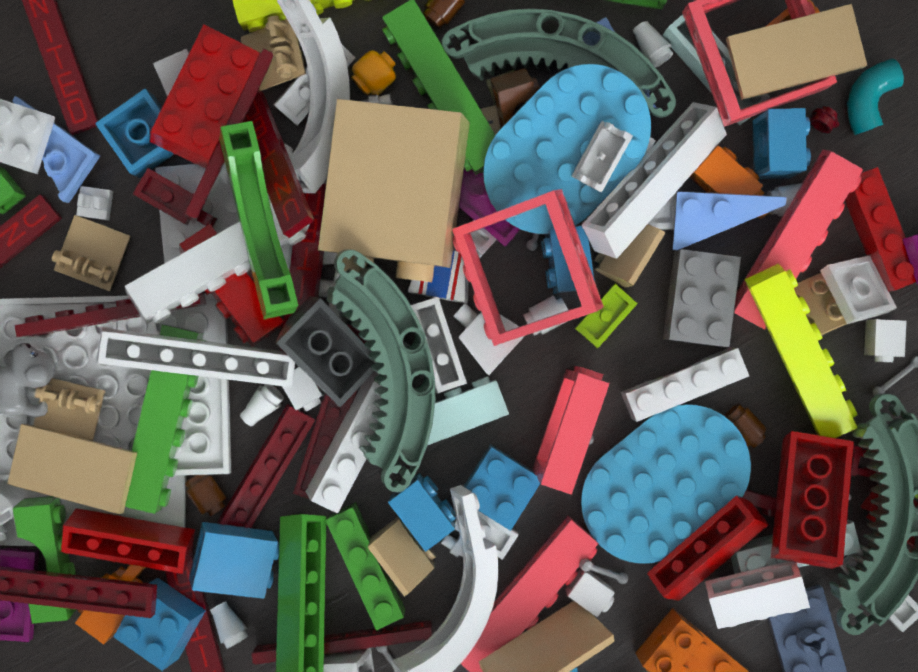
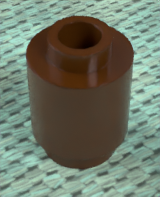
M428 0L424 5L426 9L422 14L429 23L441 29L443 25L450 23L465 4V1Z
M738 403L723 415L736 426L742 434L747 447L755 448L766 438L764 433L767 428L748 407H743Z
M196 475L184 484L188 489L186 491L187 495L201 515L207 512L211 517L225 507L222 501L227 497L212 475Z

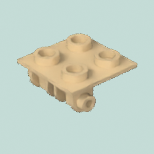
M278 16L268 17V23H266L264 28L241 36L242 44L260 53L263 48L273 53L272 63L259 88L260 91L306 74L299 40L288 20L281 21Z
M74 215L61 251L56 250L53 253L52 261L56 262L54 271L110 291L131 236Z
M822 273L798 283V286L794 289L798 298L803 296L810 309V313L806 314V317L810 324H816L821 335L847 324Z
M52 378L49 384L36 388L35 398L40 399L39 404L43 401L46 402L48 411L44 416L35 417L33 426L93 441L105 390Z

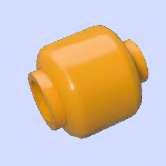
M369 50L352 66L354 75L351 79L365 95L368 96L370 93L379 95L395 81L396 75L393 67L396 64L385 51L379 54L374 50Z

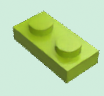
M613 284L601 298L604 307L597 312L586 315L574 328L596 348L600 347L638 304L616 284Z

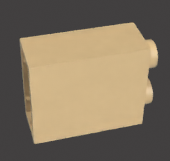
M337 99L318 250L338 254L344 249H352L358 251L373 263L374 258L397 261L395 278L432 282L434 266L451 268L454 248L452 229L456 228L470 125L466 117L460 112ZM354 256L350 259L344 257L342 263L345 264L344 271L352 269L359 273L362 268L353 262Z

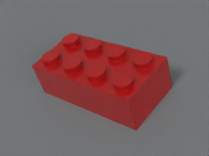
M203 24L150 131V142L203 168H207L219 143L220 127L227 126L261 53Z
M791 431L783 438L770 558L831 569L843 565L854 441Z

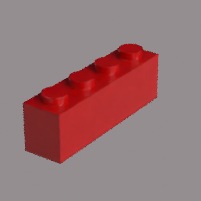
M876 167L860 174L861 182L854 192H849L845 202L866 255H870L888 292L895 291L916 283L914 268L910 264L903 239L906 237L879 168Z
M208 224L179 244L180 253L182 254L216 235L217 232L211 224ZM247 272L241 276H237L236 273L225 279L226 284L213 292H210L209 289L203 291L206 295L211 293L218 302L215 304L216 309L225 320L227 318L232 320L236 326L233 331L243 344L248 342L251 347H254L282 327L284 321L280 316L263 319L255 283Z
M736 495L647 574L664 598L680 601L769 524L751 501Z
M75 508L63 525L61 552L183 574L192 556L195 529Z

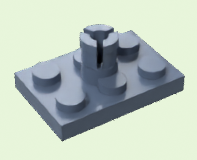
M816 585L805 588L810 608L767 618L783 672H847L822 586Z

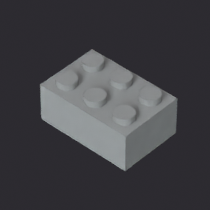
M683 249L674 252L663 340L730 347L741 257Z

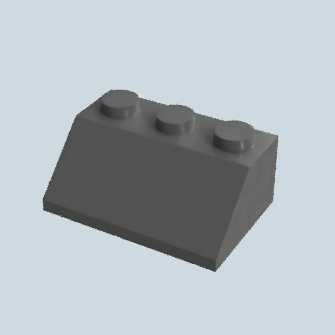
M310 296L288 318L275 341L338 407H341L372 375L374 370H372L371 366L377 363L369 358L368 355L371 351L364 346V343L318 297Z

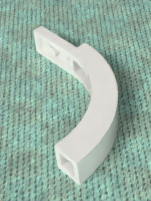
M277 0L301 44L310 77L309 116L303 136L290 160L303 193L315 194L328 175L337 99L350 100L347 63L340 38L330 17L319 18L310 0Z
M462 485L450 489L463 550V576L459 593L450 613L437 631L416 649L392 660L394 672H453L475 646L491 614L498 583L496 545L485 538V530L479 521L477 510L480 509L477 496Z

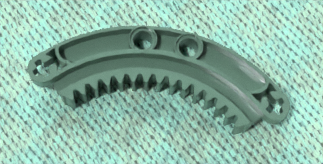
M544 9L508 10L467 21L449 30L442 39V46L445 52L452 58L459 59L464 57L471 73L481 81L484 80V71L487 70L491 76H494L495 67H499L502 73H504L507 64H510L513 70H517L519 62H522L525 69H528L530 62H534L536 69H540L542 63L545 62L548 71H551L556 64L558 72L565 70L566 67L597 64L613 68L633 81L643 94L649 112L657 118L667 117L675 108L676 99L673 92L648 58L614 31L577 15ZM549 20H554L559 24L558 30L552 34L545 33L542 30L545 22ZM464 30H467L476 42L470 45L471 43L467 39L461 43L462 49L460 51H456L455 48L449 49V46L452 45L451 39L456 36L458 40H461L467 36ZM588 32H596L600 36V41L590 46L584 43L583 37ZM659 83L662 87L658 89L661 98L665 99L668 97L670 100L666 105V111L653 107L657 101L653 91L658 87ZM652 92L649 98L645 94Z
M344 249L334 259V267L340 276L333 287L330 286L327 290L326 301L333 305L337 304L336 308L339 311L346 312L344 316L354 321L352 326L360 331L358 335L367 341L364 346L372 351L368 356L371 360L377 362L371 366L372 370L379 374L374 377V381L380 387L374 389V392L381 397V399L374 401V405L380 411L372 412V416L378 423L369 424L374 434L365 435L364 437L370 444L369 446L360 445L359 449L371 464L382 468L381 480L386 488L392 492H402L410 485L420 466L433 425L435 377L432 357L419 319L395 283L376 264L361 253L352 249ZM354 256L353 262L362 269L359 273L352 269H348L345 272V264L342 263L343 258L350 259ZM413 331L415 340L412 345L405 347L403 345V338L405 334ZM422 374L424 377L423 384L418 388H413V378L416 375ZM398 457L410 466L409 470L397 462ZM401 469L399 474L403 477L400 482L395 480L392 483L389 475L392 472L397 474Z
M886 393L877 394L871 399L869 410L873 418L865 424H858L857 429L852 434L854 437L862 439L858 444L859 447L868 449L863 454L864 458L873 460L867 465V468L876 471L875 474L869 477L870 480L878 482V485L871 488L872 492L878 494L877 498L871 500V503L878 506V509L869 513L876 518V522L867 523V526L873 530V533L864 534L863 537L869 543L868 545L860 544V549L863 552L862 556L853 555L857 563L856 566L846 565L849 574L839 573V584L833 581L829 582L830 592L843 605L836 615L838 626L851 635L863 633L874 623L879 626L883 625L901 606L918 579V506L915 507L913 504L914 497L918 494V420L913 413H907L896 396ZM881 402H890L891 405L888 407L890 413L893 416L901 415L902 418L893 420L888 413L880 412V409L883 407ZM914 536V546L911 549H907L908 539ZM861 604L863 609H865L871 615L867 617L865 614L862 613L863 610L860 609L858 606ZM851 613L857 616L855 618L857 624L854 626L848 623L849 618L847 616Z

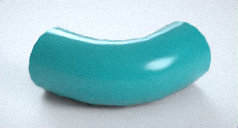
M894 58L877 63L862 72L851 87L847 101V112L853 135L884 125L878 108L879 98L882 94L901 87L904 82L902 68Z

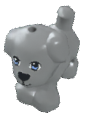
M29 343L16 345L12 354V365L7 367L0 365V414L7 416L25 414L33 417H40L46 414L48 411L47 403L43 401L38 405L30 404L26 387L38 388L49 384L55 373V365L48 354L36 350Z

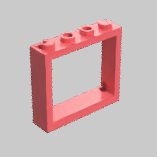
M696 0L688 3L682 11L724 127L763 113L768 109H774L828 89L837 83L835 75L815 80L811 84L740 109L705 15L707 12L740 0ZM785 0L792 19L815 14L812 3L807 2V0Z
M562 189L550 191L452 229L454 247L458 253H461L465 264L463 265L464 275L471 282L475 292L473 295L474 303L483 314L486 336L490 340L492 339L494 346L597 312L604 307ZM546 204L582 306L505 331L471 232Z
M575 366L574 371L566 369L532 468L541 485L572 495L610 384L602 381L604 374L579 366Z

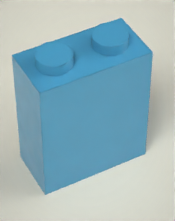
M202 522L189 576L192 591L264 599L266 589H270L273 583V571L271 570L273 560H278L279 542L273 531Z

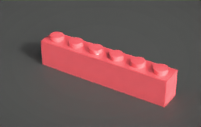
M823 149L745 279L778 263L785 271L790 269L795 279L800 272L803 273L811 263V254L815 247L820 246L825 241L828 235L827 228L831 221L841 215L845 207L843 202L849 192H854L861 182L860 174L863 169L834 152ZM744 279L736 292L734 313L765 330L764 320Z
M570 516L566 517L494 601L488 622L480 638L461 663L469 672H483L480 669V660L521 635L525 629L529 630L535 626L539 620L537 615L544 607L550 608L559 596L557 594L559 589L564 584L568 586L578 574L576 570L581 560L585 558L591 560L597 553L598 549L595 547L599 543Z

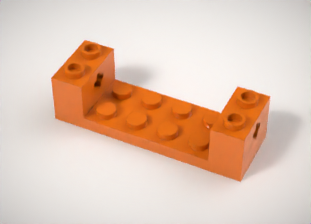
M674 608L670 610L635 653L642 666L649 672H750Z

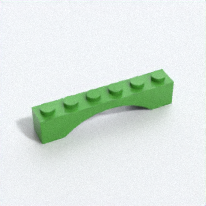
M253 121L221 126L219 140L263 319L295 313L298 302L270 208Z

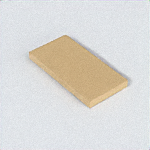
M852 4L726 38L741 100L867 66Z
M21 424L7 484L121 514L124 513L137 452L30 424Z
M572 601L480 660L479 665L483 672H570L614 642V635L588 610Z

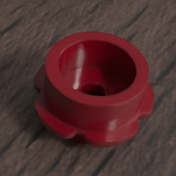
M827 106L816 108L812 112L810 124L822 133H831L833 128L839 126V121H837L838 114Z

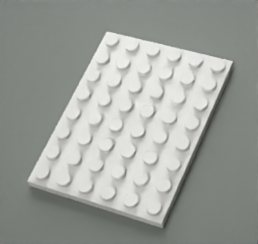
M205 294L207 305L170 311L171 315L157 324L153 321L146 324L142 317L28 338L16 337L14 326L25 323L24 318L44 315V320L56 318L55 312L74 309V314L86 312V306L104 304L106 309L116 307L115 301L130 298L129 296L0 299V365L2 367L11 366L12 354L16 345L29 343L36 350L44 352L51 357L55 365L53 378L105 390L93 441L132 451L151 370L98 364L97 354L101 327L160 335L162 325H171L204 333L203 340L228 344L227 319L225 320L216 309L215 304L218 302L212 294ZM199 376L195 388L191 387L188 398L192 400V407L188 418L184 417L181 429L185 430V436L182 446L176 448L174 459H178V466L175 475L230 474L229 379ZM26 387L30 404L38 405L40 399L35 398L36 388ZM0 414V481L8 480L21 424L34 425L35 417L25 414L16 416Z

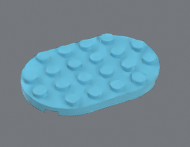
M584 64L573 66L550 78L499 130L489 145L484 161V184L488 197L496 211H501L550 191L562 189L574 225L576 226L582 222L616 188L626 175L637 167L647 150L651 135V118L643 94L627 76L603 65ZM604 121L613 124L614 127L630 133L633 137L602 192H599L571 177L600 122ZM546 204L506 219L513 226L531 233L548 234L550 230H555Z
M677 405L653 415L603 455L588 473L582 490L581 505L584 521L590 534L603 549L619 559L643 564L663 560L736 495L743 497L750 479L751 462L748 447L742 434L725 416L703 406Z

